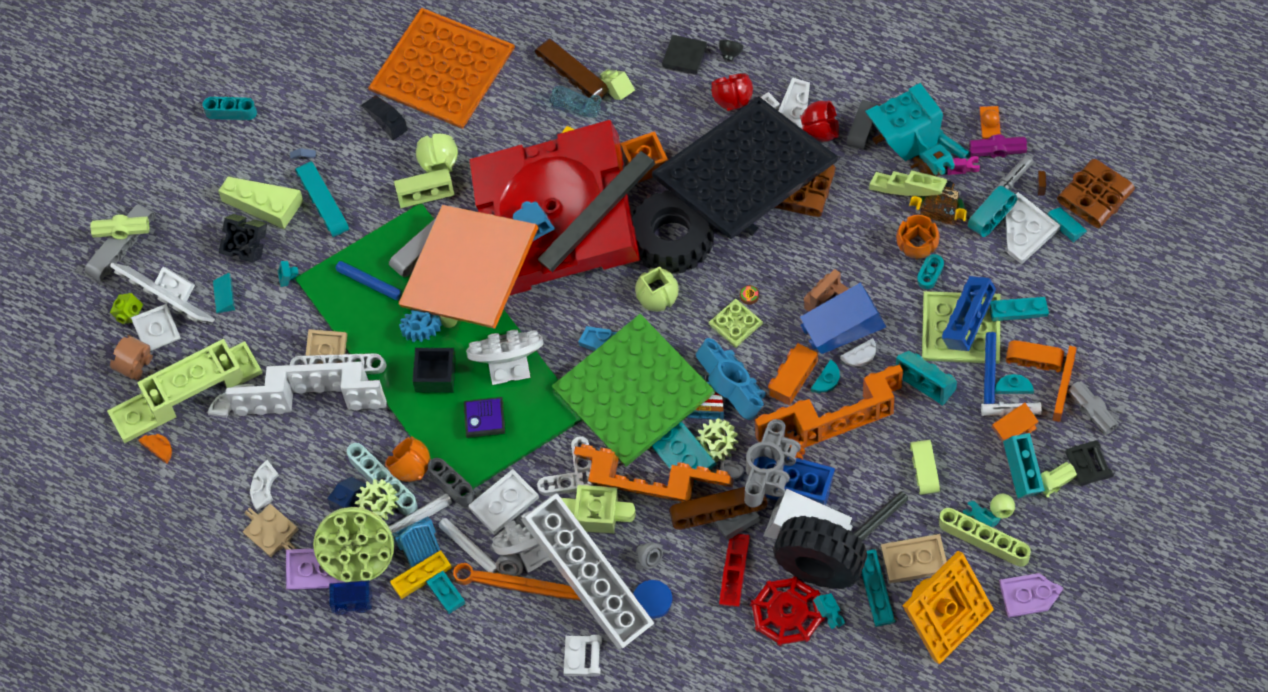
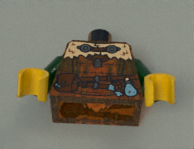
M947 181L941 195L911 197L909 206H916L917 210L921 207L920 215L929 217L931 220L955 226V221L958 218L966 221L967 211L964 202L959 198V192L953 190L955 184L951 181Z

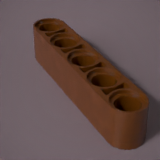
M547 39L535 49V54L538 58L541 57L544 60L543 62L549 67L556 69L560 76L566 77L570 84L582 90L581 93L587 98L593 99L594 103L609 92L608 86L553 40Z
M745 487L677 503L669 509L672 525L676 530H683L760 511L768 505L766 494L763 497L762 503L757 507H750L745 503Z

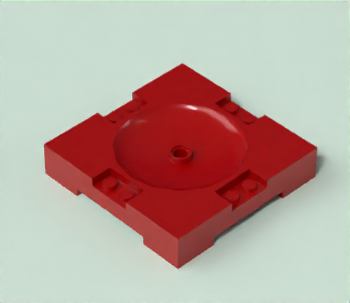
M611 120L557 134L558 139L524 148L521 144L469 159L475 205L478 212L513 219V214L522 209V203L526 201L531 203L537 202L555 228L551 232L532 241L510 295L532 290V285L602 267L603 270L640 260L627 194L553 272L537 260L623 170L624 164L619 134Z

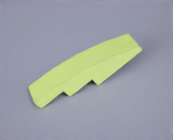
M912 170L909 175L893 171L891 176L876 172L869 184V189L905 196L941 195L947 179Z

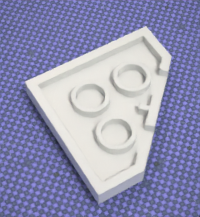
M1018 192L1016 194L1018 197L1016 204L1005 216L1007 253L1020 264H1023L1060 230V225Z

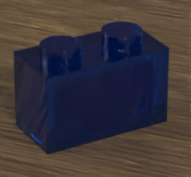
M370 581L329 583V603L332 613L344 615L347 611L365 613L367 610H372V587Z

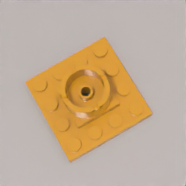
M957 551L931 578L922 580L914 588L911 597L902 605L932 659L938 664H941L994 610L967 559L960 551Z

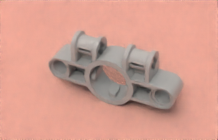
M771 420L767 425L762 442L752 445L747 451L746 473L749 477L745 485L744 501L750 507L759 506L765 494L782 497L785 493V484L789 482L790 476L783 471L784 465L792 466L795 464V456L800 451L801 445L795 440L785 438V424L781 420ZM762 456L772 458L777 462L776 466L771 469H760L753 463L754 459Z

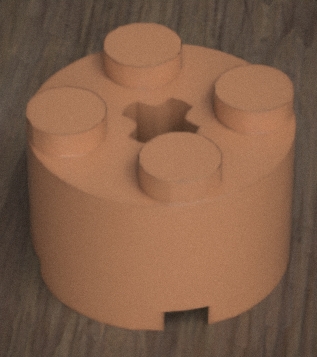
M127 335L128 338H122L113 353L116 357L114 361L111 360L110 367L131 379L139 380L143 373L142 367L144 364L149 365L153 355L150 354V345Z

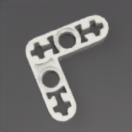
M576 437L571 443L575 473L541 478L537 483L538 491L541 495L551 496L556 493L577 492L578 485L593 486L589 481L587 482L588 484H584L582 473L586 472L587 480L589 479L591 460L581 459L574 455L575 446L577 447L578 443L589 445L586 438ZM580 460L588 462V465L584 468L579 467L577 464ZM569 480L571 485L568 488H563L560 485L561 482ZM554 481H557L558 489H555ZM544 483H548V490H545Z

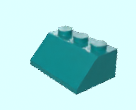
M907 351L896 357V366L900 364L903 370L902 380L942 406L956 390L957 381L952 375L945 374L935 364L926 362L919 354Z

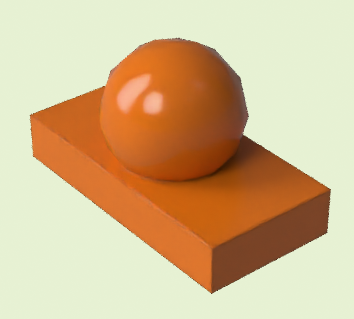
M998 106L980 107L982 139H989L993 135L1001 134Z

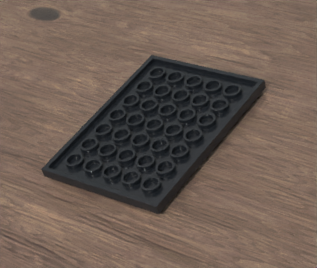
M758 96L652 171V177L729 239H732L836 163L838 156Z

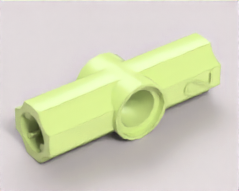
M115 215L112 219L92 221L90 227L93 238L112 236L115 239H125L128 235L149 233L150 230L147 216L128 218L125 215Z

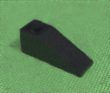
M377 95L361 105L392 140L408 131L406 121L402 115Z

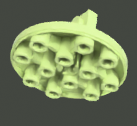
M348 507L336 510L322 520L316 530L313 546L318 563L329 575L343 582L363 583L378 577L389 566L394 552V539L389 526L380 516L367 509Z

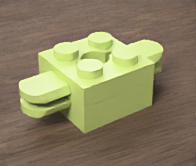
M578 485L576 499L561 498L586 532L614 533L616 521L632 522L636 516L633 503L618 502L617 487Z

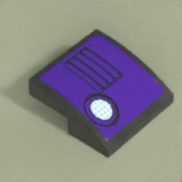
M502 397L464 401L466 438L505 434Z

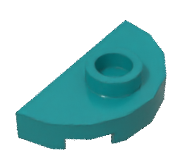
M831 359L811 387V392L832 391L838 385L840 370Z
M1011 374L1004 376L998 381L995 394H1034V389L1027 378L1022 375Z

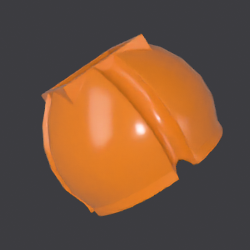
M924 215L907 217L906 222L902 221L897 230V245L910 258L916 260L926 258L939 245L940 235L935 222L932 223L931 219ZM917 235L926 242L920 247H915L910 242Z
M411 436L400 442L392 451L393 456H388L385 462V466L392 476L400 481L412 482L422 479L428 470V463L431 459L425 444Z

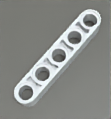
M379 354L296 356L290 362V365H297L299 362H304L306 365L316 364L319 361H323V364L336 363L337 361L346 363L361 360L366 374H380L386 369V361ZM377 359L381 361L378 368H372L373 361Z

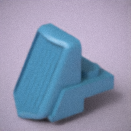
M428 516L392 534L395 545L400 550H403L411 567L416 566L440 551L434 535L436 533L435 528Z

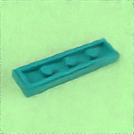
M876 549L868 550L861 576L875 627L893 624L895 619Z

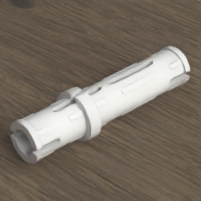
M999 402V404H981V415H999V417H1004V415H1007L1023 403L1004 404V402ZM1041 402L1026 403L1034 415H1041Z

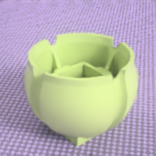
M433 134L432 138L425 136L417 142L416 158L425 171L434 172L448 168L449 172L453 171L452 167L457 161L458 148L451 136Z
M661 267L649 269L648 273H642L635 286L636 297L642 306L647 310L656 312L664 311L666 306L671 307L679 291L676 279L673 278L669 271ZM656 280H662L664 286L655 291H652L648 286Z

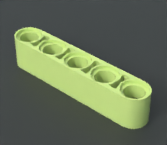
M945 508L941 511L939 526L943 531L1016 566H1025L1029 562L1031 550L1026 543L952 508ZM949 518V519H951V520H953V521H952V522H946V521H944V519ZM969 527L971 530L965 531L962 528ZM980 536H987L989 539L984 540ZM1004 544V545H1006L1007 547H1006V548H1000L998 545ZM1023 553L1025 556L1019 557L1016 554Z

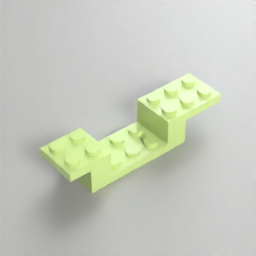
M222 339L137 382L142 393L113 407L107 412L125 444L176 418L172 406L221 381L224 382L227 388L241 385L262 374V370L245 341L229 349L225 340Z

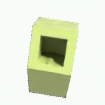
M608 69L600 74V79L608 86V93L614 99L622 100L635 91L624 71Z

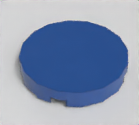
M658 580L644 581L637 586L633 593L651 619L664 616L672 605L671 590L666 584Z

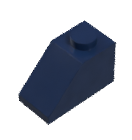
M349 477L339 482L327 498L330 508L336 511L342 508L354 507L355 502L359 500L356 494H361L360 487L366 488V484L354 477Z

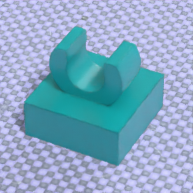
M281 261L278 268L280 287L288 286L289 281L294 280L297 277L296 275L299 274L298 267L289 268L288 261Z

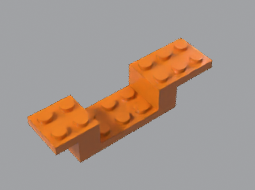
M900 364L889 366L884 371L867 375L863 381L864 399L852 406H844L836 412L825 413L820 418L810 399L800 400L789 407H781L776 412L760 415L755 419V436L758 443L762 442L768 423L774 419L783 421L787 432L795 429L797 435L801 436V441H804L805 447L803 448L894 414V395L892 392L902 388L903 370Z
M581 444V447L575 446L574 455L577 457L592 460L588 481L597 486L617 487L618 490L685 502L691 499L694 480L732 488L734 484V479L726 471L716 470V473H713L709 468L697 466V469H692L689 464L679 462L677 466H671L668 486L653 482V485H648V482L636 478L632 482L625 476L616 475L619 457L611 449L600 448V451H597L593 446Z

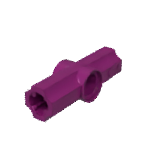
M1001 134L993 135L989 139L969 140L970 156H991L992 158L1002 156L1004 158L1007 154L1027 153V140L1025 137L1005 138Z

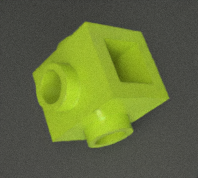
M132 293L121 294L114 301L110 313L121 324L133 323L131 317L139 315L144 304Z

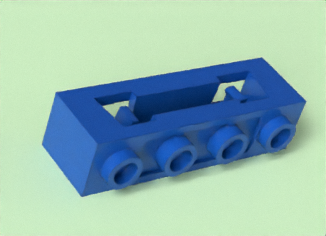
M969 276L967 283L963 287L962 294L957 300L953 314L949 318L948 325L942 334V339L948 349L970 350L996 291L990 278ZM983 297H986V298H985V301H984V303H983V305H982V304H981V303H982V299H983ZM968 330H969V331H970V335L968 336V339H967V341H966L965 337H966V335L968 334Z

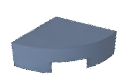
M300 148L290 152V158L308 157V159L316 157V151Z

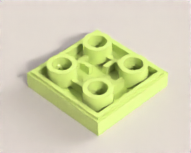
M734 299L709 321V325L735 348L763 324L762 320L737 299Z

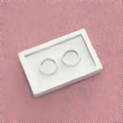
M512 469L469 504L468 507L495 535L505 524L512 521L539 499V495Z

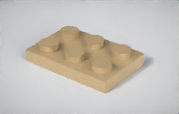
M940 534L881 544L889 584L933 576L947 562Z

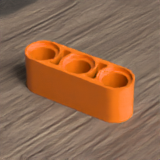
M1017 340L1009 342L1006 354V362L1008 364L1017 363L1018 366L1024 367L1034 366L1037 367L1036 369L1047 371L1049 369L1056 370V372L1062 370L1064 351L1062 349Z

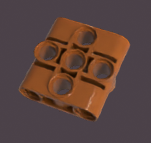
M1091 159L1081 171L1074 174L1073 180L1057 196V200L1062 206L1099 229L1113 214L1118 212L1119 207L1133 193L1135 187L1132 182L1099 160Z
M834 165L830 166L774 208L820 217L826 199L829 196V189L836 167Z

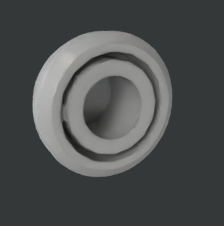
M649 542L640 544L637 547L636 553L638 554V561L645 569H652L660 563L663 556V548L660 544Z
M518 554L501 555L495 564L500 574L519 576L523 571V562Z

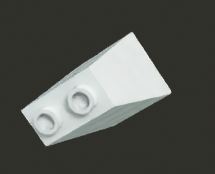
M786 489L784 495L775 504L764 536L777 539L782 524L794 516H813L823 520L826 519L851 531L852 525H850L852 517Z

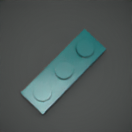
M1045 297L994 300L989 305L992 321L1039 318L1049 315Z

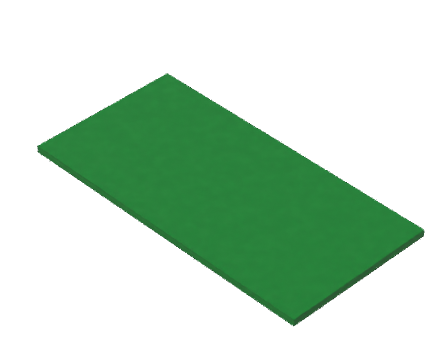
M420 203L297 276L295 280L331 330L347 333L346 350L349 354H379L386 361L384 372L380 374H366L368 380H380L387 401L386 405L408 435L425 444L429 451L430 459H443L472 486L473 490L582 420L552 388V385L558 381V378L537 351L527 356L530 378L510 380L492 385L489 364L468 359L466 351L470 347L469 343L488 339V335L498 333L499 336L506 335V332L510 330H518V333H522L504 309L495 329L458 320L457 324L451 328L444 327L443 325L440 326V331H435L436 336L431 335L430 340L423 339L420 342L417 339L413 342L412 338L406 340V337L402 336L399 324H401V319L405 318V314L410 315L412 310L399 305L401 297L399 300H394L336 271L337 263L343 261L401 290L403 295L412 272L408 276L402 277L389 266V261L401 248L434 220L424 205ZM415 348H454L456 356L454 393H415L412 382ZM378 359L373 361L372 368H378L381 361ZM502 397L505 434L466 438L464 401ZM441 468L435 469V472L440 471ZM451 480L448 482V484H452L455 481Z

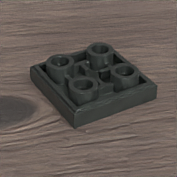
M672 35L662 67L698 74L707 42Z

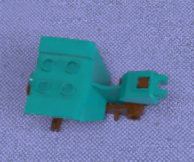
M921 83L909 88L907 92L895 98H890L886 103L880 106L876 105L865 111L881 133L873 137L874 143L877 145L885 140L905 162L909 159L914 162L910 166L911 169L918 167L920 173L936 177L945 174L947 166L951 170L954 169L955 164L951 153L941 144H937L943 113Z

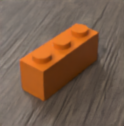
M797 343L794 349L791 348L787 355V361L785 364L782 363L777 372L778 375L776 378H772L768 384L769 396L790 406L817 364L818 353Z

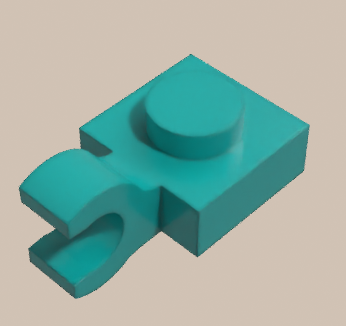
M973 500L967 503L972 507V511L968 509L963 510V514L969 517L974 516L973 518L990 527L996 526L1001 519L993 515L987 508H981Z

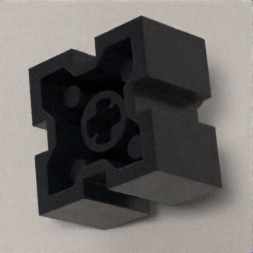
M237 214L225 217L222 232L226 233V237L220 241L219 254L230 257L239 254V259L251 263L261 259L264 244H261L260 240L265 238L268 223L255 219L246 222L247 217Z

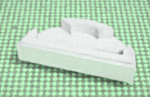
M872 338L840 356V359L852 367L867 365L876 354L874 339Z

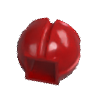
M747 73L729 75L728 79L721 77L711 82V92L715 102L727 111L746 106L753 94L752 81Z
M816 101L810 104L800 115L803 130L818 142H829L839 136V122L835 119L837 113L831 101Z

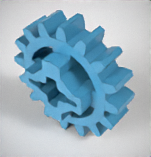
M411 310L410 315L405 314V318L401 319L399 326L402 336L406 337V340L412 338L413 342L417 339L422 342L423 339L430 340L431 335L436 336L435 331H440L442 324L438 315Z

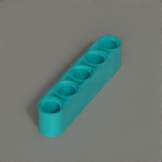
M310 161L295 168L304 189L308 191V196L312 203H315L317 212L323 218L328 231L331 232V237H336L348 231V224L314 163Z

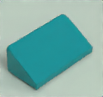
M1061 207L1047 213L1050 218L1060 225V231L1073 243L1087 232L1084 227Z
M227 273L213 280L216 314L235 311L232 278L230 273Z

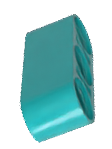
M208 97L202 103L205 114L209 119L252 120L257 115L254 101L247 97Z
M998 186L970 217L968 227L980 236L986 237L1014 207L1018 199L1017 195L1004 186Z

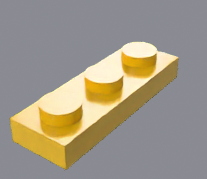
M440 550L394 578L390 583L400 599H403L426 585V581L435 575L452 569V566Z

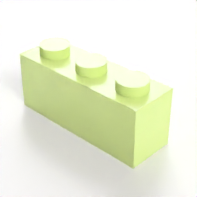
M448 168L394 181L400 208L455 195Z

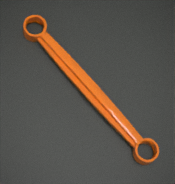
M460 563L453 570L455 581L460 585L477 582L510 590L581 601L572 587L568 585L475 571L467 563ZM461 569H467L471 572L470 576L466 579L457 578V573Z

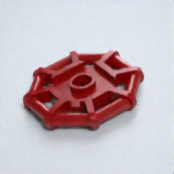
M796 576L788 579L766 581V585L750 603L755 621L754 629L756 632H760L776 642L777 646L810 641L811 635L820 623L825 621V617L821 616L813 601L821 593L819 590H814L800 581ZM791 586V588L786 592H781L777 590V588ZM795 588L800 589L807 595L803 596L795 591ZM771 591L773 596L768 602H763ZM813 601L814 612L808 610L807 602ZM791 607L792 613L785 614L783 608ZM761 608L767 609L768 618L762 620ZM807 618L813 619L807 629L804 630L802 625ZM772 624L780 629L779 635L766 626ZM797 629L800 633L784 636L785 631Z

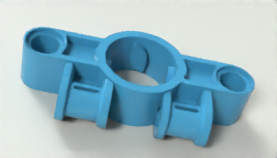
M711 338L705 339L696 352V357L709 373L708 380L711 387L719 395L728 398L743 418L753 420L764 405L762 399L765 397L766 392L758 387L755 378H750L747 370L744 368V364L739 362L734 356L733 350L724 351L715 340Z

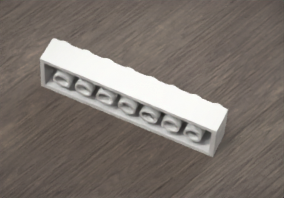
M557 493L550 496L521 519L617 649L624 648L654 624Z

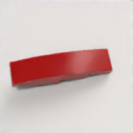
M737 534L729 539L719 605L740 606L750 535Z

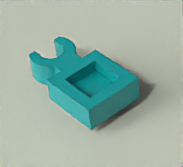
M832 593L817 596L813 600L821 616L828 618V625L831 629L845 624L843 617L838 614L841 610Z

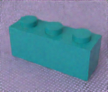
M1030 433L1012 436L1004 440L1003 444L1017 499L1034 496L1045 491Z

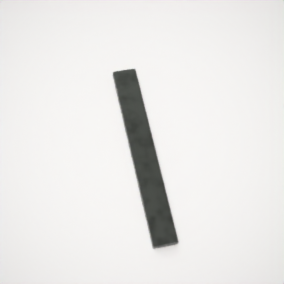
M640 151L537 259L539 263L553 272L656 164L654 160Z

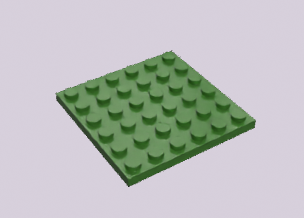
M641 314L552 385L554 391L605 446L615 452V455L619 457V461L625 467L715 394L712 387Z

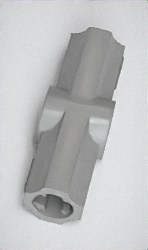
M1082 381L1072 385L1068 390V394L1080 406L1082 414L1085 413L1088 420H1092L1104 435L1114 431L1119 423L1107 411L1104 401L1099 396H1094Z

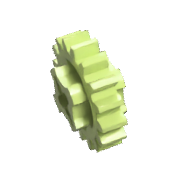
M718 418L716 423L713 420H709V425L703 424L704 430H698L701 436L696 437V439L700 441L701 446L711 458L717 462L718 459L724 461L725 455L731 457L730 451H736L733 445L738 443L734 439L738 435V433L733 431L735 427L729 425V422L725 420L722 422Z
M373 479V484L366 482L367 487H360L362 493L356 494L360 500L356 501L355 504L363 509L369 507L373 513L388 520L387 515H394L392 509L398 508L394 504L395 501L399 500L397 496H394L397 491L394 488L392 489L393 486L390 483L386 484L382 479L380 482ZM381 489L385 490L388 495L383 494Z

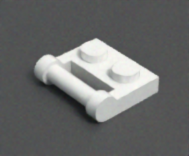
M566 636L564 676H600L599 650L600 644H602V636ZM586 644H592L590 668H585Z

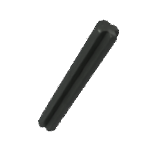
M900 491L854 532V535L863 541L907 502L908 496L903 491Z

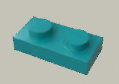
M444 571L426 581L428 587L448 614L465 604V600Z

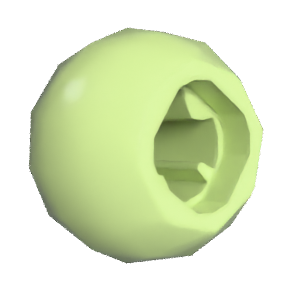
M998 494L990 502V510L998 518H1008L1015 510V502L1007 494Z

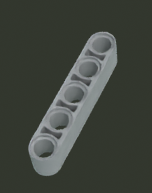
M140 204L136 205L127 215L128 218L147 216L149 223L155 219V213ZM140 234L128 235L125 239H115L109 236L87 263L85 273L103 282L104 277L113 270L110 267L111 263L116 264L118 261H121L126 255L128 248H131L138 240L137 237Z
M436 218L390 259L389 266L402 277H406L413 272Z

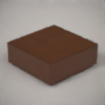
M1038 171V196H1044L1046 193L1045 171Z

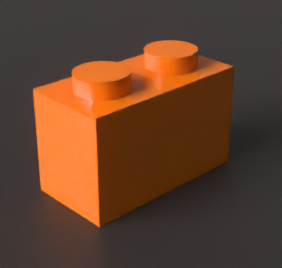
M1023 403L992 424V429L1003 443L1004 440L1012 436L1024 433L1031 434L1037 429L1036 425H1038L1039 421L1027 404Z

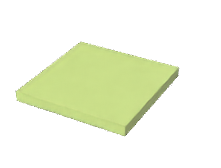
M924 291L922 358L925 361L985 363L986 333L995 332L996 363H1000V321H992L989 307L970 350H952L947 348L942 339V334L962 293ZM994 294L991 301L1000 300L1001 294ZM983 297L982 303H981L982 305H983V303H984L986 297ZM968 330V334H967L966 337H965L966 341H967V339H968V336L970 335V331H969V330Z

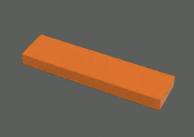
M1069 345L1053 421H1061L1077 350L1075 346Z

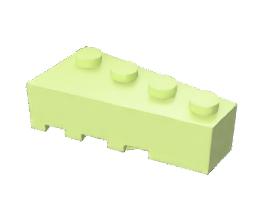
M227 177L218 190L222 202L282 229H285L303 202L300 190Z

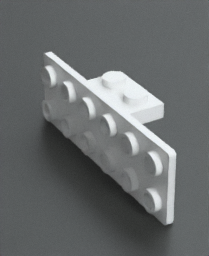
M111 263L110 267L115 269L114 273L121 277L126 276L130 278L129 282L136 286L140 284L144 287L143 290L151 295L156 294L158 296L157 299L161 302L171 303L174 310L181 313L184 311L189 319L196 322L199 320L203 323H206V321L214 322L215 319L186 302L195 285L170 269L162 267L154 282L129 266Z

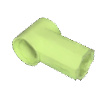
M1065 462L1051 472L1045 471L1041 473L1045 489L1043 494L1047 498L1050 497L1051 493H1057L1061 486L1076 478L1077 474L1071 463Z

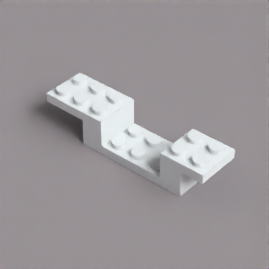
M362 362L267 366L265 386L226 389V396L234 414L240 416L291 412L293 393L342 391L348 410L386 408L387 402L380 380L368 381Z

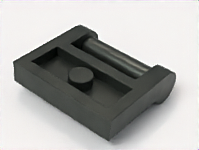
M1098 440L1066 449V456L1075 469L1076 478L1080 486L1114 476L1112 470L1107 466ZM1088 451H1093L1101 471L1097 472Z

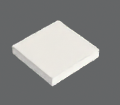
M167 304L131 317L140 341L150 345V351L181 339Z

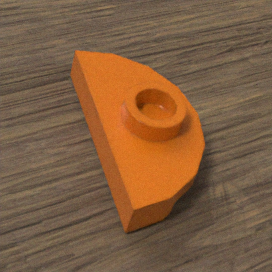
M160 434L144 435L138 440L140 444L166 464L170 461L172 448L166 437Z

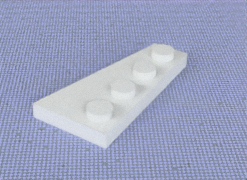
M792 78L778 111L803 129L800 115L808 107L810 82Z

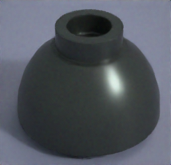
M725 39L719 41L720 52L723 54V59L733 61L744 48L743 44Z

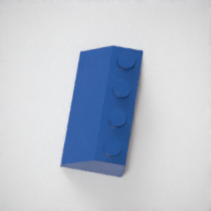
M762 456L756 458L753 464L760 469H771L776 466L777 462L772 458ZM796 458V462L792 466L784 465L783 471L790 476L789 482L785 484V490H791L826 506L835 468ZM766 494V498H770L773 500H778L780 498Z

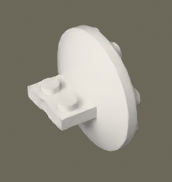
M510 330L506 332V335L499 336L498 333L488 335V339L471 342L466 352L468 359L489 364L492 385L510 380L530 378L527 356L539 349L544 342L543 337L536 330L518 333V330Z
M531 511L524 513L521 517L523 518ZM515 521L505 524V529L492 539V547L497 554H518L528 573L551 560L527 527L522 528L520 524L516 525Z

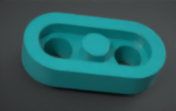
M932 254L925 259L917 276V283L921 288L931 289L935 286L944 268V260L941 256ZM929 279L930 282H924L923 280Z

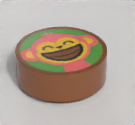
M745 286L740 291V299L744 304L752 305L758 301L759 291L754 286Z

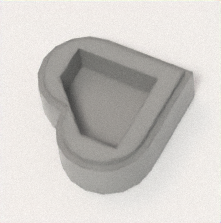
M732 460L721 462L720 470L728 472L734 481L744 477V468L741 465H735Z

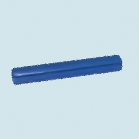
M339 261L335 267L336 271L394 300H399L402 295L401 290L343 261Z
M987 332L985 338L984 404L995 403V332Z

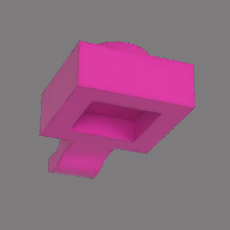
M973 156L968 161H966V158H953L955 167L951 170L947 166V175L966 174L969 171L978 172L980 165H973V163H978L979 157Z

